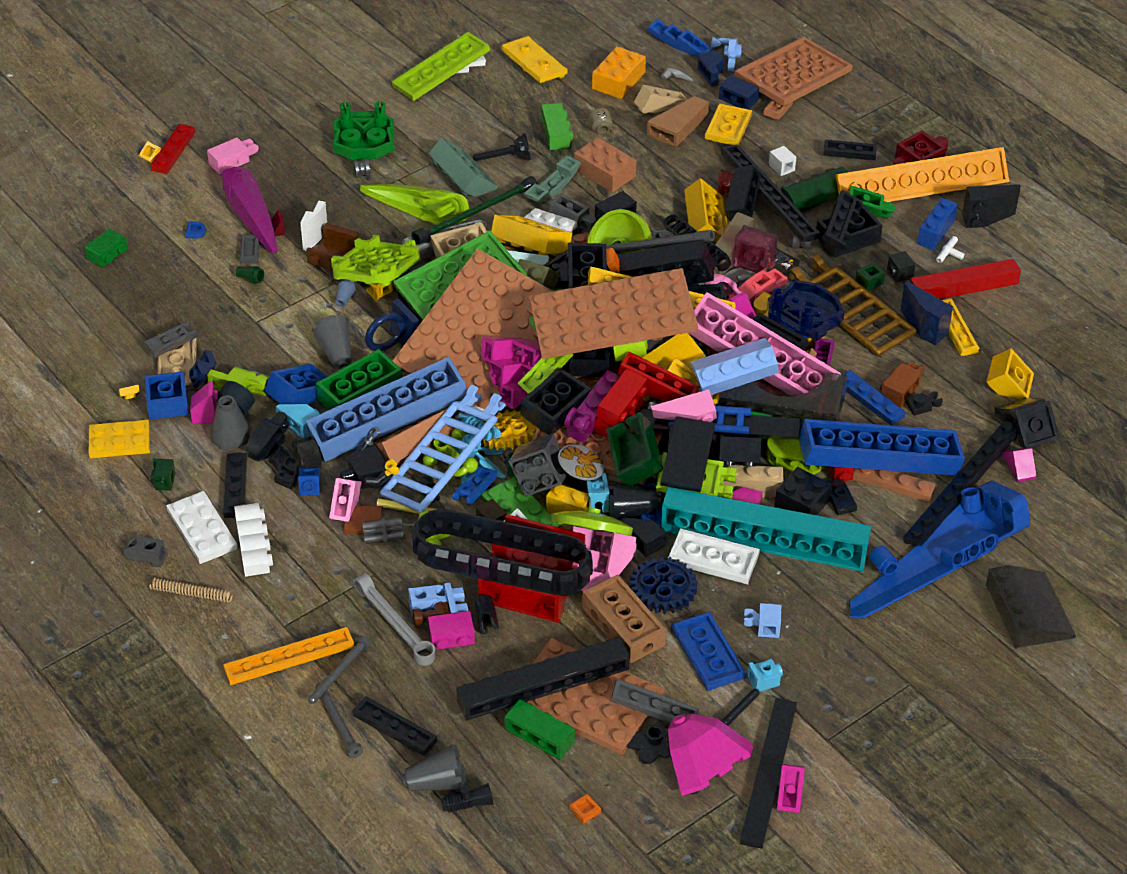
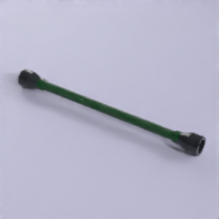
M533 176L527 177L509 191L432 227L419 228L412 232V240H415V243L420 245L426 242L430 235H434L436 232L516 194L526 192L534 184L538 185L537 180Z

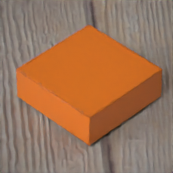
M613 248L606 249L607 265L610 271L619 273V258Z
M585 794L569 805V810L582 824H585L601 813V807L588 794Z

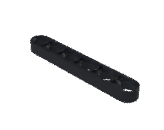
M669 215L663 221L666 230L673 233L674 236L697 232L677 215ZM676 221L675 224L669 226L670 223ZM711 241L705 242L710 253L716 252L712 255L715 269L718 271L727 270L731 266L729 256ZM726 260L724 263L718 264L720 261Z

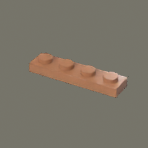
M856 468L853 474V480L929 503L936 488L935 483L895 471Z

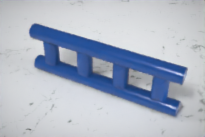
M715 406L717 418L714 432L749 434V426L743 425L744 416H751V408ZM724 414L736 415V424L723 425ZM669 421V429L670 425H674L675 421Z

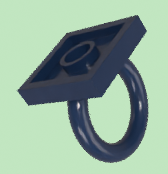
M399 299L392 301V312L379 316L368 327L365 335L366 345L373 351L377 349L385 351L394 346L398 341L405 345L419 326L420 320ZM391 320L390 332L393 336L384 343H374L373 335L376 329L382 323Z

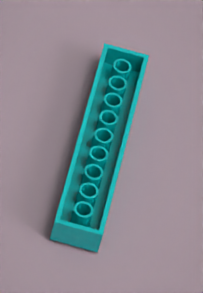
M670 487L667 488L662 505L661 527L667 534L678 536L680 529L757 548L760 549V552L864 571L872 527L869 525Z

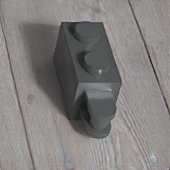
M562 193L550 201V213L577 221L578 227L573 231L579 233L582 229L587 232L592 230L596 223V218L589 214V207Z

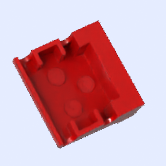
M508 514L505 516V522L570 535L578 538L585 544V534ZM492 544L491 557L557 571H569L578 566L577 563L570 560ZM478 578L479 596H492L494 606L559 623L564 612L567 596L552 595Z

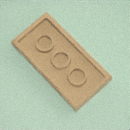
M197 338L158 356V374L184 371L186 390L197 389L193 387L189 378V371L197 360Z

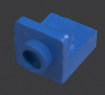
M300 468L298 480L299 494L301 496L320 494V468Z

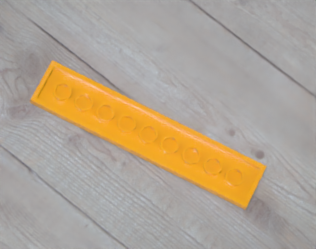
M1004 147L835 175L838 194L842 190L847 192L852 185L885 195L884 201L886 202L965 190L969 186H989L1009 182Z

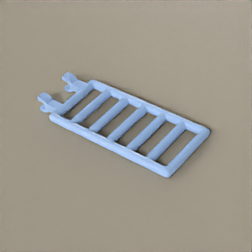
M471 385L461 402L454 401L399 467V473L393 475L381 489L380 494L418 512L425 511L497 422L495 414L506 406L504 402L500 401L502 397L494 393L484 411L473 408L471 406L481 400L483 396L477 393V386ZM459 410L483 419L486 423L479 429L451 417ZM446 424L475 436L468 444L442 434L439 431ZM433 439H436L463 451L457 458H454L427 446ZM422 453L451 466L445 473H442L415 461ZM411 468L439 481L433 488H430L403 475ZM397 483H400L426 494V497L421 503H418L391 490Z

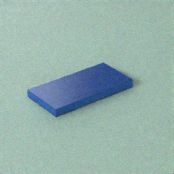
M710 612L671 624L672 632L707 691L746 678V671Z

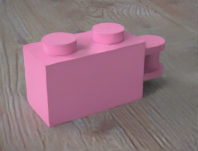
M238 138L208 149V163L220 175L228 168L239 167L250 162L249 156L255 154L259 147L251 139L241 142Z

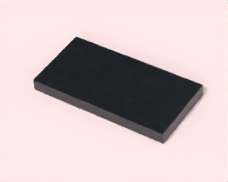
M676 416L660 486L701 492L716 423Z

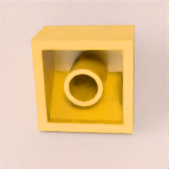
M1011 348L993 356L986 382L998 395L1024 399L1029 398L1034 373Z
M564 483L551 488L546 496V511L549 514L562 511H588V507L591 508L588 491Z

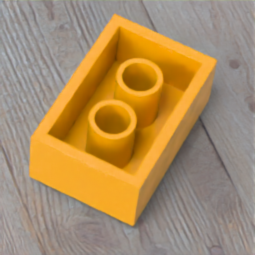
M616 46L592 72V89L622 99L645 74L646 56Z

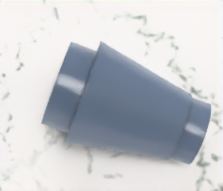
M343 279L338 283L336 305L345 307L356 291L354 282Z

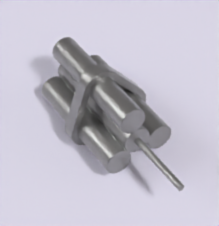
M381 518L378 521L363 522L365 543L376 541L388 542V540L404 538L403 527L415 524L402 525V518L386 520Z

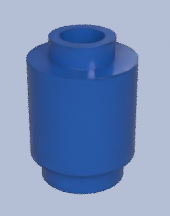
M878 546L872 550L870 560L880 573L890 576L898 570V561L886 546Z

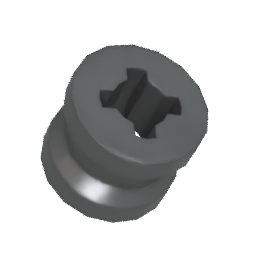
M368 159L353 161L356 178H360L361 175L370 176Z

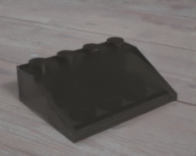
M1010 565L989 569L986 587L1015 649L1076 637L1045 572Z

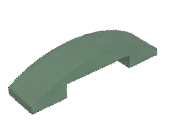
M566 155L556 164L557 170L540 185L534 184L524 193V196L538 203L551 199L573 178L581 165V161Z

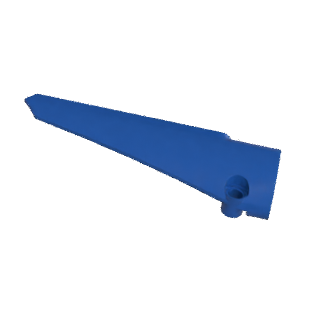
M993 480L977 488L969 487L961 491L962 502L947 516L922 546L916 545L898 561V570L890 576L883 574L850 601L851 618H866L993 551L999 542L1029 527V509L1024 495Z

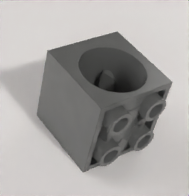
M554 433L519 445L508 461L525 497L561 485L567 475L558 462V453L561 448Z

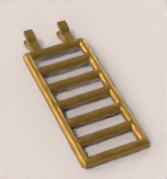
M819 255L812 257V261L815 264L811 265V269L821 273L815 278L808 280L797 267L790 270L793 276L789 278V281L799 285L797 291L877 356L917 333V329L842 269L837 266L830 268ZM835 274L841 278L840 281L815 295L808 291V289ZM847 284L854 288L853 291L827 306L820 301ZM860 294L867 299L840 316L833 311ZM872 305L880 309L854 326L846 322L849 318ZM885 315L893 320L866 337L859 332ZM899 325L906 330L880 347L872 343V341Z

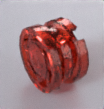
M721 170L722 173H719L717 181L719 186H717V190L720 194L724 195L729 192L734 171L727 172V170Z

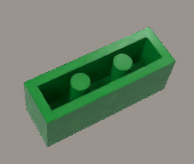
M521 699L505 716L506 731L559 760L575 743V729L570 724L561 722L550 713H545L537 709L533 704L526 703Z

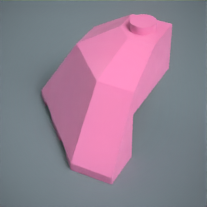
M564 525V529L585 534L586 548L592 553L593 574L590 575V582L580 591H585L617 574L619 575L633 558V553L636 550V537Z

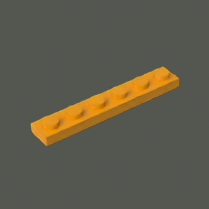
M345 627L223 664L224 671L231 686L352 649L354 641L348 628Z

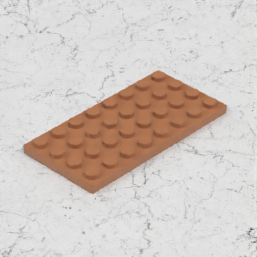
M683 268L529 296L542 359L698 331V323Z

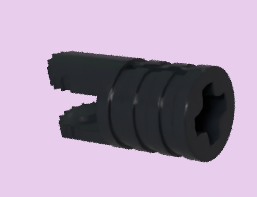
M482 595L476 598L475 606L481 634L488 633L486 623H491L495 630L499 629L493 597Z

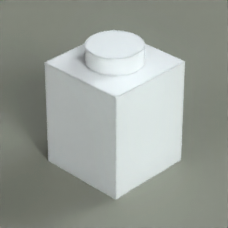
M785 146L770 151L769 166L780 176L795 171L796 156Z

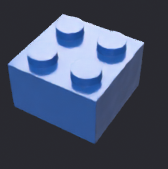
M184 371L145 376L146 400L150 420L189 415Z

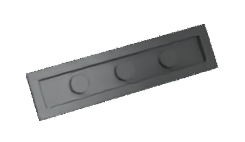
M617 679L614 683L611 702L671 723V720L678 715H698L699 708Z

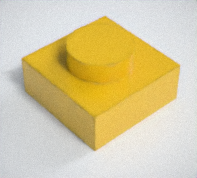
M139 385L118 389L120 397L124 396L125 400L137 397L136 393H139L140 389Z

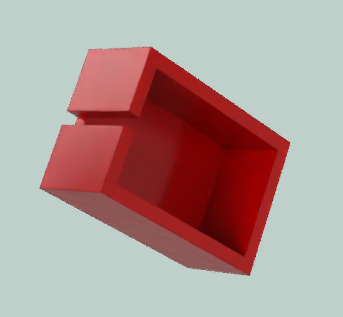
M626 369L599 403L593 432L608 439L606 429L619 422L626 426L625 419L635 415L645 404L643 398L648 390L646 387L647 378Z

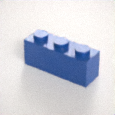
M944 198L939 200L919 229L918 245L931 250L937 247L956 219L958 203Z

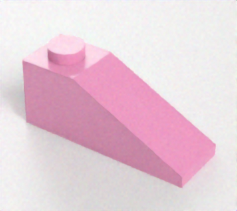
M709 389L651 406L653 418L675 421L677 416L712 422L717 418Z

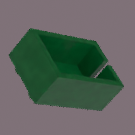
M641 412L625 419V423L635 433H632L622 422L606 429L616 475L625 485L633 486L663 471L653 425Z

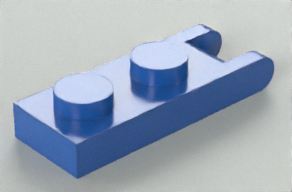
M479 466L453 493L452 499L458 501L461 497L467 498L466 503L472 505L497 478V471Z

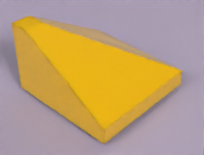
M147 141L138 156L152 163L161 148Z

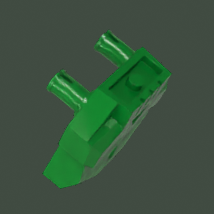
M379 101L375 102V111L352 112L351 104L346 102L345 108V104L342 102L340 104L341 116L333 120V152L350 160H374L394 151V119L387 116L385 102L381 101V107H379Z

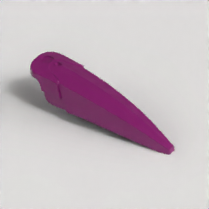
M231 167L224 170L222 173L223 190L232 210L269 252H277L271 218L258 183L252 173L243 167Z

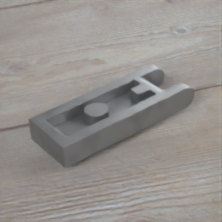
M185 322L145 341V348L156 358L197 338L199 332L197 330L188 332L187 330L191 328V324Z

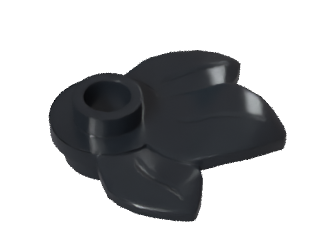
M657 725L648 727L644 733H635L627 745V748L639 751V760L643 764L654 762L658 755L668 758L671 754L666 734Z

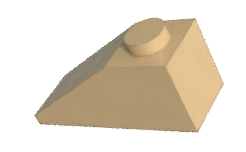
M643 85L634 103L641 112L655 114L669 110L688 99L682 92Z

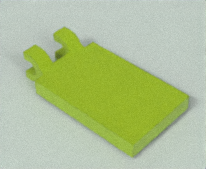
M664 452V453H663V458H662L663 469H664V465H665V460H666L667 452ZM708 459L702 490L696 493L732 499L733 486H723V482L726 480L735 483L737 468L723 467L724 462ZM661 471L659 472L656 491L666 493L668 487L660 486L663 473Z

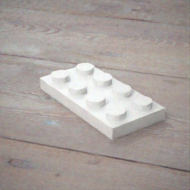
M204 491L166 505L167 512L199 564L238 549L236 541Z
M680 529L669 557L672 558V562L679 559L680 565L686 563V568L748 584L760 549Z

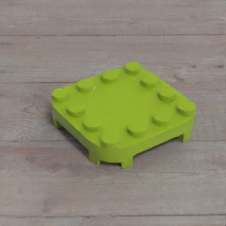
M372 235L373 237L370 240L358 238L354 240L355 248L343 257L334 255L331 258L334 279H347L351 282L380 283L381 286H388L392 280L399 278L404 272L411 269L413 265L421 261L419 247L416 245L415 240L411 239L401 245L380 242L379 235Z

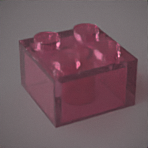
M743 225L735 237L733 265L755 273L762 270L769 272L776 263L778 236Z

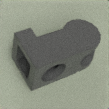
M132 537L123 551L129 560L152 562L154 567H161L168 555L163 540L146 537Z

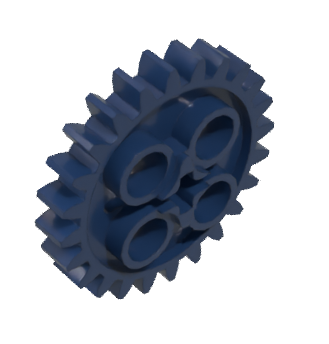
M663 556L658 561L655 557H652V562L645 559L644 565L639 563L638 569H633V575H630V589L644 605H647L649 610L654 608L656 614L659 610H662L664 614H666L667 610L675 613V608L682 611L683 605L688 607L689 601H694V595L697 594L696 574H692V568L686 569V563L680 565L679 559L675 562H672L671 557L666 561Z

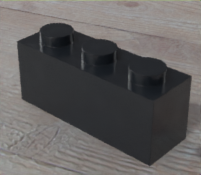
M754 165L734 169L725 206V213L731 220L737 212L751 218L753 216L761 180V174Z

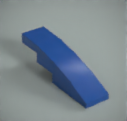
M659 19L654 21L647 29L649 33L659 40L696 57L700 54L711 52L713 49L688 29L683 32L673 24L668 27Z

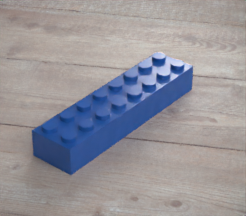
M804 419L799 432V442L805 465L957 475L965 460L956 430Z

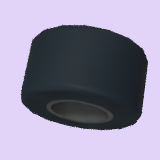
M227 381L218 392V400L222 396H232L244 416L255 402L253 394L243 385L234 381Z

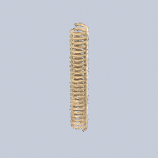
M156 578L153 579L152 588L151 584H149L151 590H163L164 592L208 598V600L214 599L215 601L227 603L233 597L231 596L229 599V590H224L223 592V589L221 591L216 588L210 589V587L207 589V587L204 588V586L201 587L200 585L194 586L193 584L191 586V584L178 583V581L176 583L175 581L169 582V580H159V578L157 580Z

